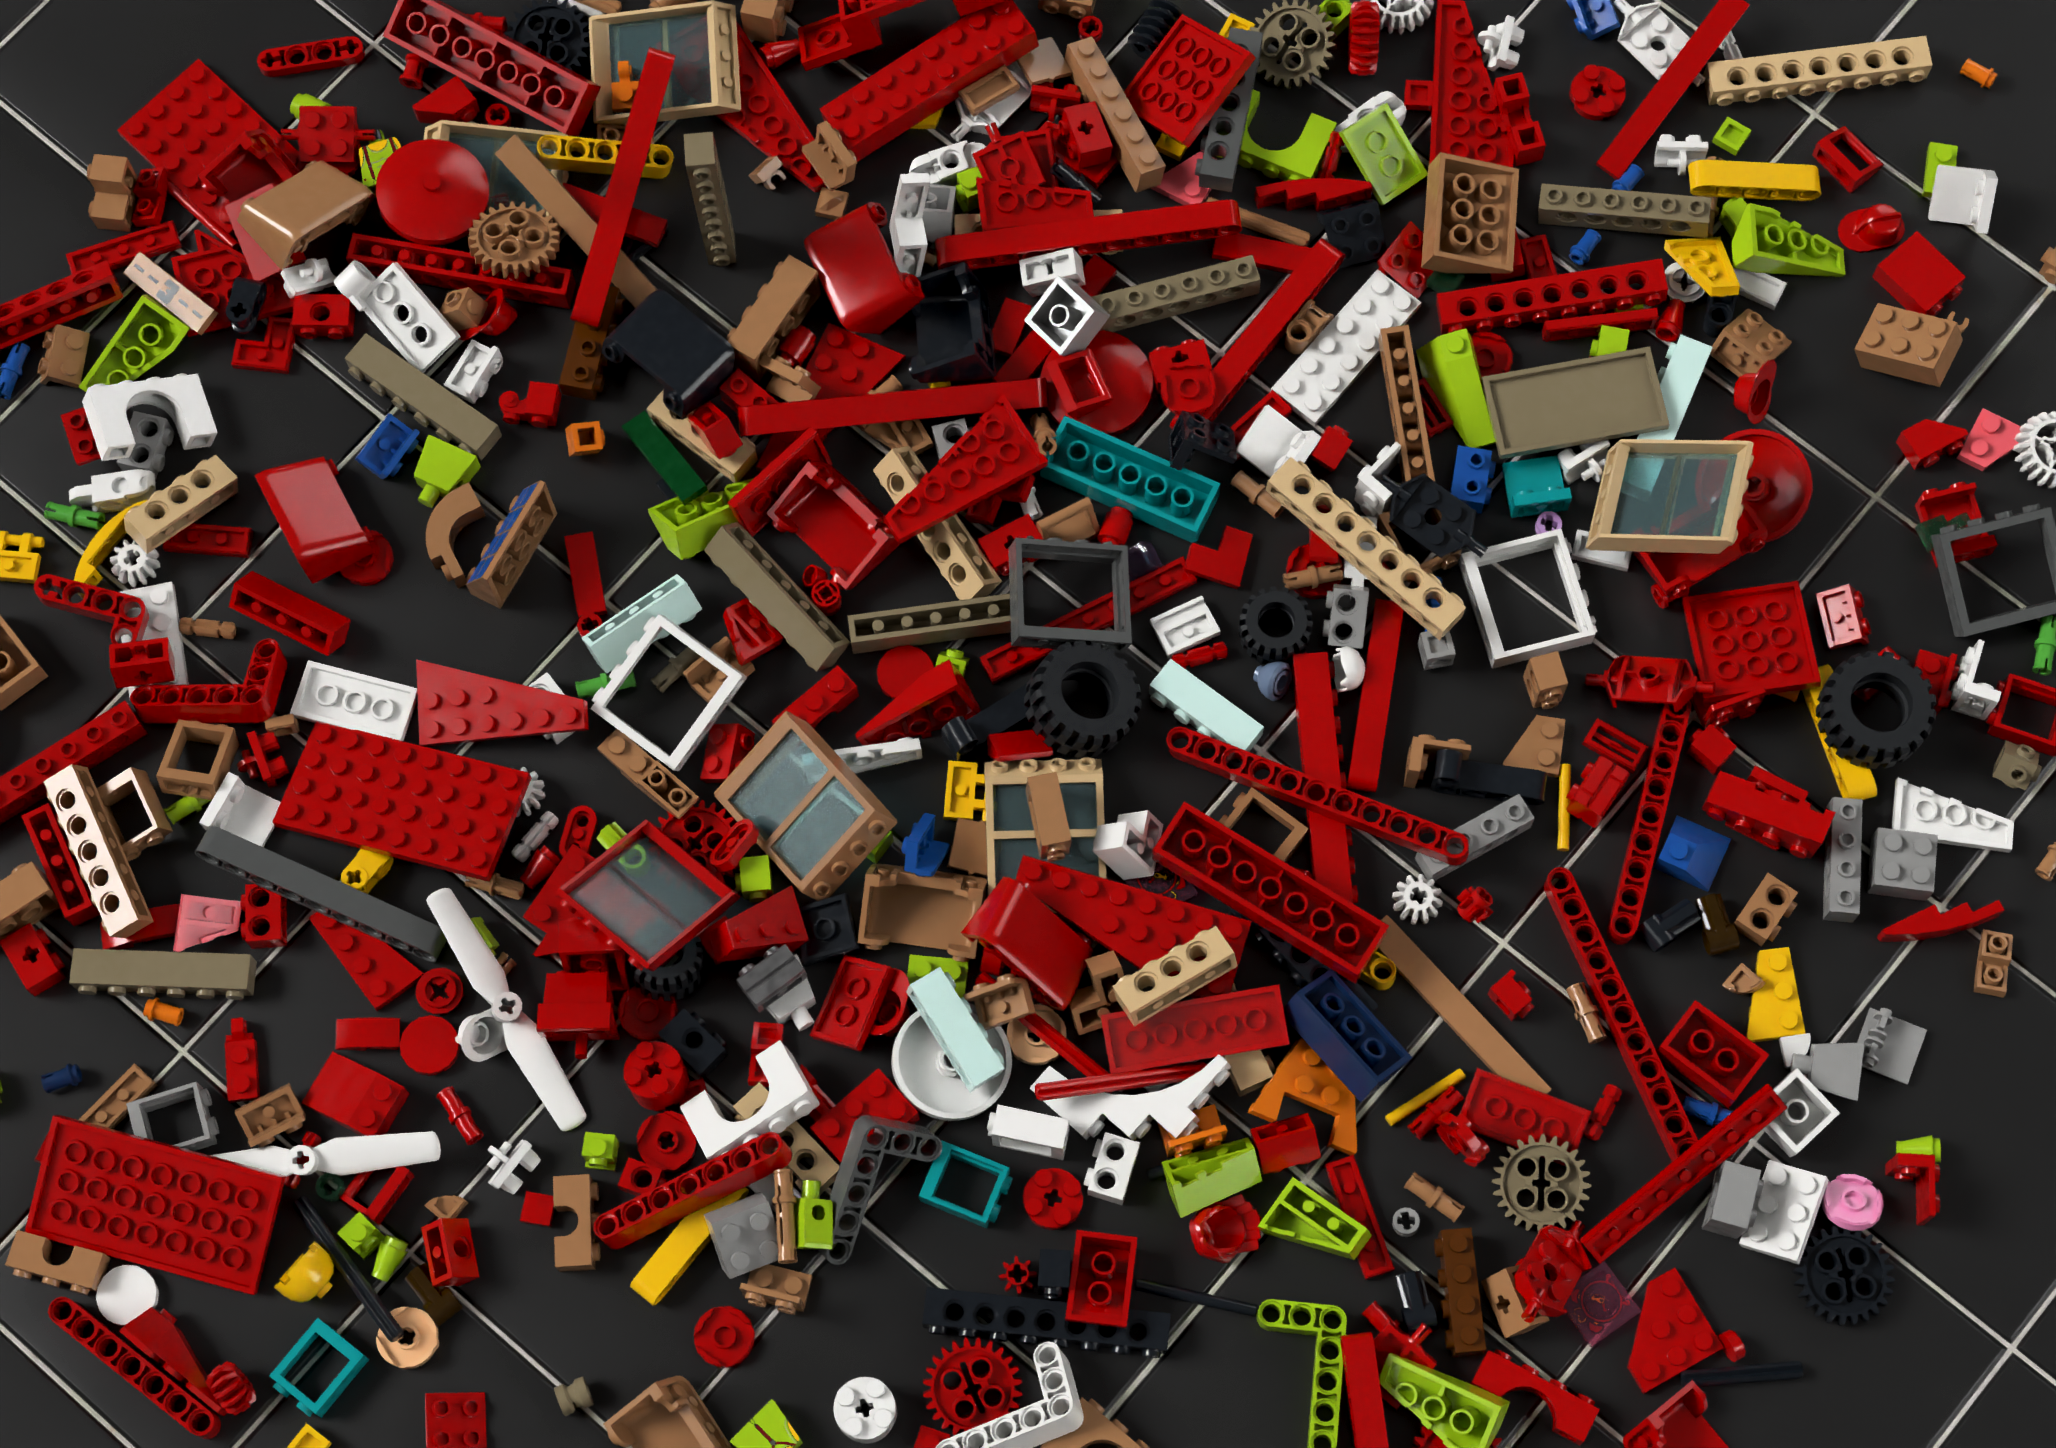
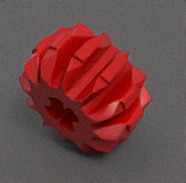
M226 1361L222 1365L219 1364L207 1375L206 1382L210 1392L227 1413L238 1415L240 1412H244L251 1407V1404L256 1401V1391L253 1388V1384L236 1364Z

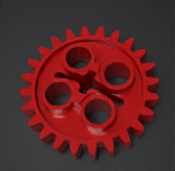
M701 800L698 807L693 805L680 819H677L669 812H667L669 816L667 820L658 817V821L661 824L659 829L678 845H681L696 860L705 863V867L725 883L723 876L734 877L732 870L719 872L710 863V855L713 851L709 847L710 843L715 839L722 840L736 822L733 816L725 819L727 816L725 808L717 813L716 803L713 802L709 808H706L704 800ZM698 822L701 824L697 832L693 833L686 830L690 823ZM713 827V830L706 834L708 828ZM648 840L649 844L655 847L649 849L648 854L650 857H657L651 861L653 868L660 867L656 872L659 878L666 876L664 882L667 886L675 881L677 892L683 886H686L688 895H691L693 888L697 887L702 895L704 886ZM692 844L696 846L701 844L702 848L700 850L696 848L692 850L690 846Z
M964 1337V1346H959L953 1340V1350L949 1351L944 1346L941 1347L944 1356L942 1359L933 1355L932 1360L937 1365L936 1368L926 1367V1371L932 1375V1378L923 1379V1384L931 1387V1389L923 1392V1397L932 1398V1401L926 1405V1408H936L937 1411L932 1416V1419L937 1420L942 1417L944 1419L941 1426L942 1429H945L950 1424L953 1425V1435H956L960 1429L967 1431L1011 1413L1009 1411L1010 1407L1019 1408V1403L1013 1400V1397L1022 1396V1391L1014 1388V1386L1022 1383V1378L1013 1377L1019 1371V1367H1009L1008 1364L1012 1361L1013 1356L1008 1355L1003 1358L1001 1356L1004 1350L1003 1346H1000L995 1351L992 1350L993 1340H989L986 1346H981L980 1337H977L974 1345H970L967 1337ZM980 1359L987 1361L990 1365L988 1372L982 1375L976 1374L972 1370L973 1363ZM961 1362L966 1363L973 1383H980L978 1395L985 1408L984 1413L979 1411L973 1393L965 1391L968 1388V1384L960 1366ZM953 1371L961 1376V1382L957 1386L950 1387L945 1384L944 1376L948 1372ZM990 1388H996L1002 1394L1001 1399L996 1403H989L984 1398L985 1392ZM963 1400L969 1401L973 1405L972 1412L968 1415H960L956 1411L958 1402Z

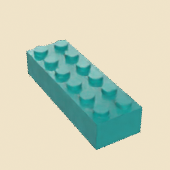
M1064 415L1055 433L1056 437H1054L1056 438L1057 449L1052 455H1049V452L1046 451L1047 456L1045 455L1048 460V466L1040 469L1041 477L1111 508L1115 506L1125 508L1136 519L1191 543H1197L1219 498L1220 483L1184 467L1181 471L1170 467V461Z

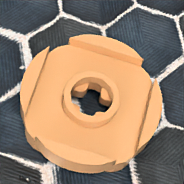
M1034 1004L1035 1013L1064 1037H1067L1066 1026L1062 1018L1050 1007ZM1018 1020L1009 1022L1007 1039L1016 1059L1029 1065H1044L1056 1060L1060 1056L1041 1039L1039 1042H1034L1033 1038H1028V1033L1033 1032Z
M399 1307L390 1311L403 1331L415 1332L414 1342L411 1345L407 1343L401 1344L400 1340L403 1336L395 1342H390L379 1328L378 1337L376 1336V1345L379 1353L388 1363L400 1369H413L425 1364L439 1347L437 1325L428 1313L421 1309Z

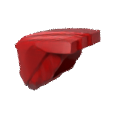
M1239 1194L1198 1210L1190 1220L1189 1230L1192 1242L1200 1256L1221 1263H1229L1238 1253L1259 1249L1261 1230L1257 1226L1262 1220L1251 1202H1247L1244 1196Z

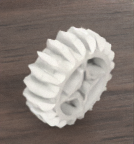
M1367 0L1377 2L1379 6V31L1384 27H1388L1389 34L1393 32V29H1398L1400 35L1404 32V28L1412 32L1415 25L1421 27L1424 19L1430 17V10L1434 6L1433 0H1394V2L1393 0H1380L1386 4V8H1384L1378 0Z
M2052 411L2049 414L2041 412L2037 416L2029 418L2027 423L2020 427L2021 433L2015 436L2014 439L2018 444L2014 446L2013 450L2020 453V455L2015 457L2014 461L2022 462L2023 464L2019 472H2025L2026 470L2029 472L2027 480L2037 478V486H2042L2046 483L2049 489L2056 487V469H2053V466L2056 464V411ZM2040 430L2052 431V434L2048 437L2044 436L2041 438L2037 436Z

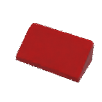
M1033 729L989 734L987 737L988 756L999 762L1049 757L1053 755V750L1043 742L1045 738L1041 734L1037 736Z

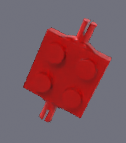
M299 106V124L297 129H281L282 134H291L281 135L282 141L297 140L299 144V162L310 163L313 160L317 162L323 160L326 163H357L359 141L376 140V136H374L376 135L375 129H359L357 107Z
M996 122L991 123L992 129L989 124L985 126L991 142L984 149L972 154L983 178H986L987 181L999 182L1003 180L1021 185L1037 184L1041 186L1047 183L1023 130L1012 136L1001 137Z
M1389 1321L1374 1338L1379 1377L1389 1353L1433 1369L1437 1365V1361L1424 1351L1421 1345L1432 1332L1429 1326L1426 1328L1427 1325L1422 1322L1418 1329L1410 1335L1402 1332ZM1380 1384L1382 1399L1386 1400L1397 1410L1401 1403Z

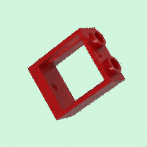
M2009 673L2004 681L1999 680L1995 690L2001 691L1998 704L1986 718L1985 723L1990 724L1987 734L2018 745H2027L2035 751L2055 757L2056 714L2048 739L2001 724V720L2010 692L2056 707V688Z

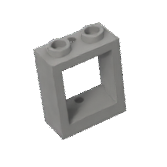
M193 1082L126 1103L134 1135L154 1140L147 1113L195 1098L204 1136L173 1146L196 1151L217 1144L215 1135L219 1134V1127L215 1117L210 1116L208 1106L212 1105V1100L208 1089H203L200 1084Z

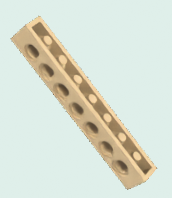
M1926 36L1708 62L1703 76L1706 78L1704 83L1709 105L1718 104L1719 106H1726L1733 102L1745 101L1751 103L1770 97L1782 99L1788 95L1800 94L1808 96L1819 91L1837 92L1843 88L1854 87L1855 89H1863L1876 84L1889 86L1896 82L1908 80L1909 82H1919L1927 78L1933 65ZM1895 61H1901L1904 65H1899ZM1868 64H1873L1877 68H1871ZM1840 67H1845L1849 69L1850 72H1845ZM1813 71H1819L1823 75H1817ZM1785 74H1791V75H1793L1795 78H1794V79L1789 78V77H1787ZM1759 77H1763V78L1767 79L1768 82H1763V81L1759 80L1758 78H1759ZM1731 81H1738L1741 85H1734Z
M1290 457L1268 480L1266 491L1439 641L1463 617L1466 607L1463 600L1457 594L1449 593L1442 587L1441 581L1435 575L1427 574L1423 571L1413 556L1402 553L1398 549L1396 542L1389 536L1380 534L1370 519L1359 516L1348 500L1340 499L1332 492L1333 490L1327 482L1322 479H1316L1305 463L1302 461L1297 462ZM1303 486L1308 489L1309 493L1299 494L1294 488ZM1319 505H1326L1330 508L1331 511L1328 513H1321L1317 510L1316 507ZM1348 524L1351 526L1352 531L1343 532L1339 529L1338 525ZM1368 542L1373 545L1374 549L1366 551L1361 548L1360 544ZM1390 561L1395 564L1396 568L1388 570L1383 567L1382 562ZM1413 580L1417 583L1418 587L1410 589L1405 586L1404 581ZM1435 599L1439 602L1440 606L1432 608L1427 605L1426 600Z

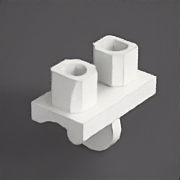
M1507 15L1505 22L1499 23L1496 26L1489 25L1488 30L1481 31L1478 34L1477 40L1484 46L1483 51L1490 53L1487 69L1493 72L1499 67L1512 70L1518 64L1520 55L1510 50L1509 44L1515 47L1519 46L1524 38L1525 30L1514 25L1515 18Z
M1662 134L1659 141H1657L1654 167H1677L1678 175L1684 176L1686 168H1688L1691 162L1706 160L1708 142H1702L1700 135H1689L1685 141H1675V137L1672 135Z
M315 258L307 259L304 264L285 268L280 273L285 281L283 288L291 299L298 295L313 291L318 292L324 288L335 286L334 279L336 276L331 272L326 258L319 260Z
M1604 440L1579 445L1583 452L1578 455L1570 448H1566L1558 454L1559 464L1563 469V479L1568 485L1580 477L1584 481L1592 477L1596 482H1600L1610 442Z
M521 1139L508 1157L505 1155L512 1148L508 1142L505 1141L499 1149L491 1145L487 1151L493 1157L487 1163V1166L494 1170L500 1162L503 1164L488 1183L494 1188H501L514 1195L523 1183L522 1180L512 1173L514 1168L519 1163L529 1172H532L541 1159L531 1149L532 1145Z

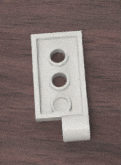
M353 260L334 279L337 289L359 311H364L408 363L423 373L461 337L398 262H393L376 279L362 263ZM401 305L406 306L409 311V316L405 321L398 317V308ZM419 326L424 327L427 331V338L424 342H420L416 337V330Z

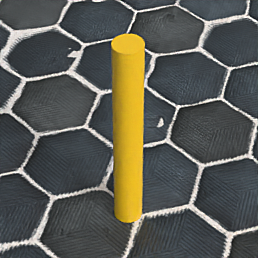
M1560 764L1558 851H1569L1570 813L1567 812L1566 808L1570 800L1566 797L1571 790L1570 764Z
M1459 1068L1387 1114L1385 1116L1386 1121L1390 1126L1401 1121L1441 1095L1448 1086H1455L1466 1079L1464 1072Z

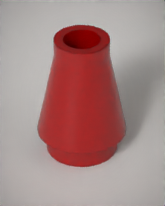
M795 38L765 43L763 47L759 48V55L768 68L776 69L793 57L800 55L799 41Z
M1671 299L1656 322L1655 334L1659 339L1666 342H1674L1682 335L1683 317L1686 307L1682 300Z
M544 845L540 850L537 849L520 879L531 889H534L537 884L554 872L562 859Z

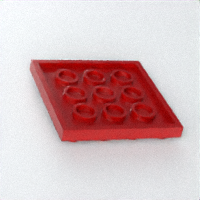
M1182 14L1125 89L1124 93L1139 119L1189 148L1256 57L1248 50Z
M1799 581L1682 598L1698 681H1715L1714 694L1701 693L1703 704L1725 701L1765 687L1766 695L1821 687V678Z

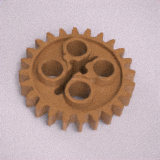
M513 201L510 202L509 207L499 203V210L489 207V215L481 212L480 220H473V228H469L468 237L470 255L475 257L476 264L482 263L483 271L491 268L493 276L501 271L503 272V278H506L509 273H513L515 279H518L521 272L530 277L529 270L532 269L540 273V265L549 267V259H556L555 252L560 251L559 243L561 242L558 224L554 223L552 215L546 216L545 209L537 212L535 204L528 209L525 202L516 207Z

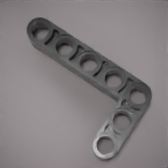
M863 1115L855 1121L829 1198L833 1202V1244L837 1243L833 1250H818L830 1263L840 1265L845 1263L851 1256L884 1153L931 1162L936 1160L942 1152L943 1146L940 1139L927 1128L915 1124L872 1115ZM874 1129L873 1134L867 1137L869 1131ZM901 1134L900 1139L894 1142L895 1138ZM928 1140L926 1145L921 1148L922 1143ZM865 1157L864 1162L858 1165V1162ZM853 1186H856L855 1190L852 1193L848 1194L849 1190ZM847 1214L846 1218L839 1222L840 1218Z

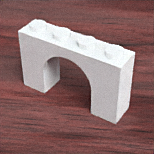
M180 373L167 378L151 377L143 381L133 382L132 380H125L111 385L95 384L88 387L82 401L101 461L130 457L136 443L126 411L140 404L159 407L171 416L184 450L210 447L218 433L198 374L187 375Z
M781 1040L755 1056L767 1077L769 1094L763 1107L754 1116L739 1122L727 1121L718 1104L705 1090L680 1106L709 1161L765 1133H781L786 1127L801 1117L808 1115L820 1105L794 1056Z

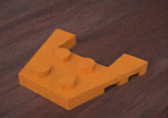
M1304 1039L1296 1040L1277 1067L1276 1073L1261 1090L1260 1096L1250 1106L1248 1113L1271 1123L1277 1121L1283 1096H1287L1334 1116L1335 1119L1327 1146L1350 1156L1356 1154L1357 1131L1354 1094Z

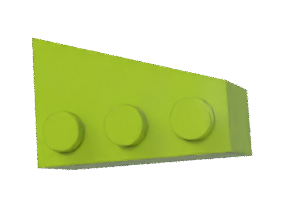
M1249 1137L1162 1162L1169 1194L1180 1218L1262 1181L1255 1148Z
M1292 1177L1257 1226L1264 1234L1352 1260L1356 1259L1372 1236L1366 1227L1294 1177Z

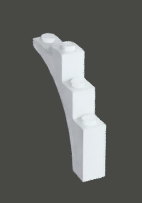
M1218 1054L1201 1071L1179 1084L1160 1091L1138 1095L1109 1094L1104 1092L1045 1100L1044 1102L1061 1118L1069 1119V1125L1086 1140L1090 1136L1095 1137L1105 1126L1103 1121L1106 1118L1133 1141L1137 1137L1141 1139L1152 1126L1150 1122L1153 1119L1175 1139L1194 1134L1199 1127L1197 1123L1200 1119L1192 1110L1195 1107L1200 1109L1210 1097L1208 1092L1215 1085L1219 1087L1226 1081L1230 1075L1228 1070L1231 1066ZM1049 1066L1029 1089L1035 1093V1085L1038 1083L1068 1079Z

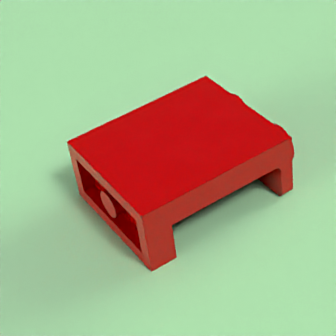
M1964 481L1957 482L1949 486L1948 489L1940 491L1938 488L1926 490L1915 504L1936 568H1938L1931 535L1939 534V528L1957 524L1958 529L1967 527V521L1982 517L1974 495L1977 489L1975 482L1966 484ZM1987 532L1950 541L1955 563L1991 555L1998 545L1995 535H1988Z

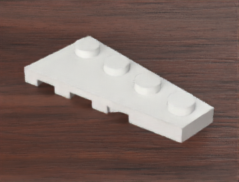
M911 737L901 738L893 742L834 750L854 773L923 758L919 738L913 739ZM814 753L802 754L809 784L818 782L829 769Z
M1898 777L1896 779L1892 829L1938 835L1937 843L2011 852L2014 821L1980 808L1974 809L1961 804L1962 801L1957 799H1948L1933 793V790L1923 786L1919 788L1909 784L1907 780Z

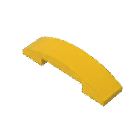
M147 499L124 509L99 530L79 561L74 581L93 586L99 584L103 577L97 571V568L127 533L125 531L124 516L132 507L140 506ZM78 593L81 598H84L85 594Z

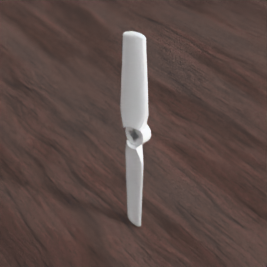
M442 888L431 893L426 899L427 904L472 987L491 1005L494 1018L502 1023L506 1047L560 1130L569 1131L578 1127L585 1121L587 1114L546 1038H541L536 1030L537 1024L522 1012L520 997L509 991L505 972L452 890L450 888ZM505 1000L507 1004L511 1002L514 1004V1007L511 1009L512 1014L509 1015L507 1011L501 1012L499 1010L502 1006L501 1001Z
M428 1131L339 1137L314 1148L307 1145H297L292 1149H286L273 1145L210 1156L285 1175L286 1177L292 1174L307 1176L316 1170L343 1176L437 1161L440 1158L441 1148L436 1133ZM302 1152L304 1156L309 1157V1162L304 1163V1168L302 1164H297V1158L302 1157Z

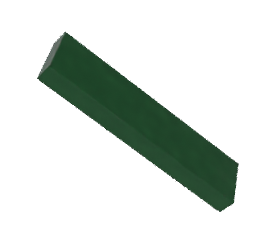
M645 410L621 426L624 433L684 506L708 490L705 483Z

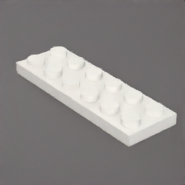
M1377 269L1275 383L1271 391L1276 392L1294 412L1315 427L1380 353L1378 342L1380 329L1405 325L1421 307V302Z

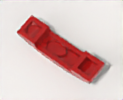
M180 904L149 908L154 922L126 939L110 937L100 922L103 949L120 950L134 947V943L175 936Z

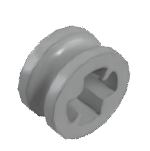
M1400 1208L1393 1216L1392 1226L1394 1231L1401 1237L1413 1236L1419 1229V1215L1411 1208ZM1402 1215H1408L1409 1220H1414L1415 1222L1414 1225L1410 1224V1229L1408 1230L1404 1229L1402 1224L1397 1223L1398 1219L1402 1220Z

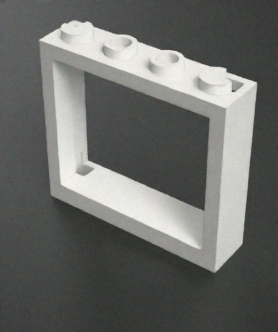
M1562 529L1487 547L1486 552L1478 549L1484 554L1481 558L1472 551L1461 554L1459 566L1492 669L1593 642L1595 633H1597L1596 620L1594 616L1589 615L1587 606H1589L1588 595L1585 589L1581 590L1578 582L1581 578L1577 563H1572L1570 557L1572 553L1571 543H1568L1567 537L1564 538ZM1552 548L1579 633L1504 651L1478 567Z
M658 614L656 618L653 616L648 620L643 628L645 634L640 641L635 640L626 651L628 657L622 665L620 663L617 664L609 675L611 681L605 689L601 687L592 698L594 704L590 709L673 771H680L745 682L747 676L667 617ZM662 628L728 676L671 756L606 708Z

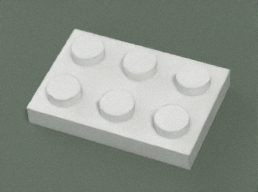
M1769 1160L1762 1178L1764 1185L1761 1196L1756 1198L1752 1208L1757 1210L1754 1225L1749 1227L1747 1233L1744 1232L1742 1234L1739 1244L1741 1247L1800 1264L1829 1180L1827 1176Z

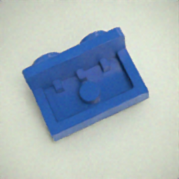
M1566 0L1572 11L1575 10L1578 17L1574 19L1578 32L1580 34L1584 33L1590 40L1621 27L1612 0Z
M389 413L355 460L382 480L388 477V475L394 477L403 465L399 460L405 452L410 455L418 445L419 441L416 437L420 432L417 429H410Z
M924 813L919 822L913 824L910 836L904 838L902 844V854H905L904 871L921 877H932L948 853L949 843L934 840V814Z

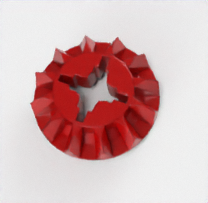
M434 968L427 971L421 976L416 985V999L419 1005L425 1011L434 1015L448 1014L449 1011L458 1007L461 998L464 996L461 979L455 972L447 968ZM433 984L439 988H442L444 985L447 986L445 992L449 998L446 999L438 996L436 999L433 998L436 993L431 985Z

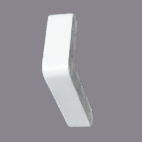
M1050 1341L1043 1342L1038 1345L1033 1354L1044 1397L1043 1400L941 1441L936 1448H979L980 1446H982L981 1448H1033L1078 1429L1083 1423L1084 1414L1070 1362L1057 1344Z

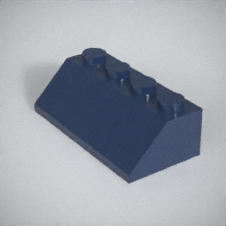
M1332 969L1298 991L1284 1007L1285 1019L1360 1102L1377 1091L1412 1059V1056Z

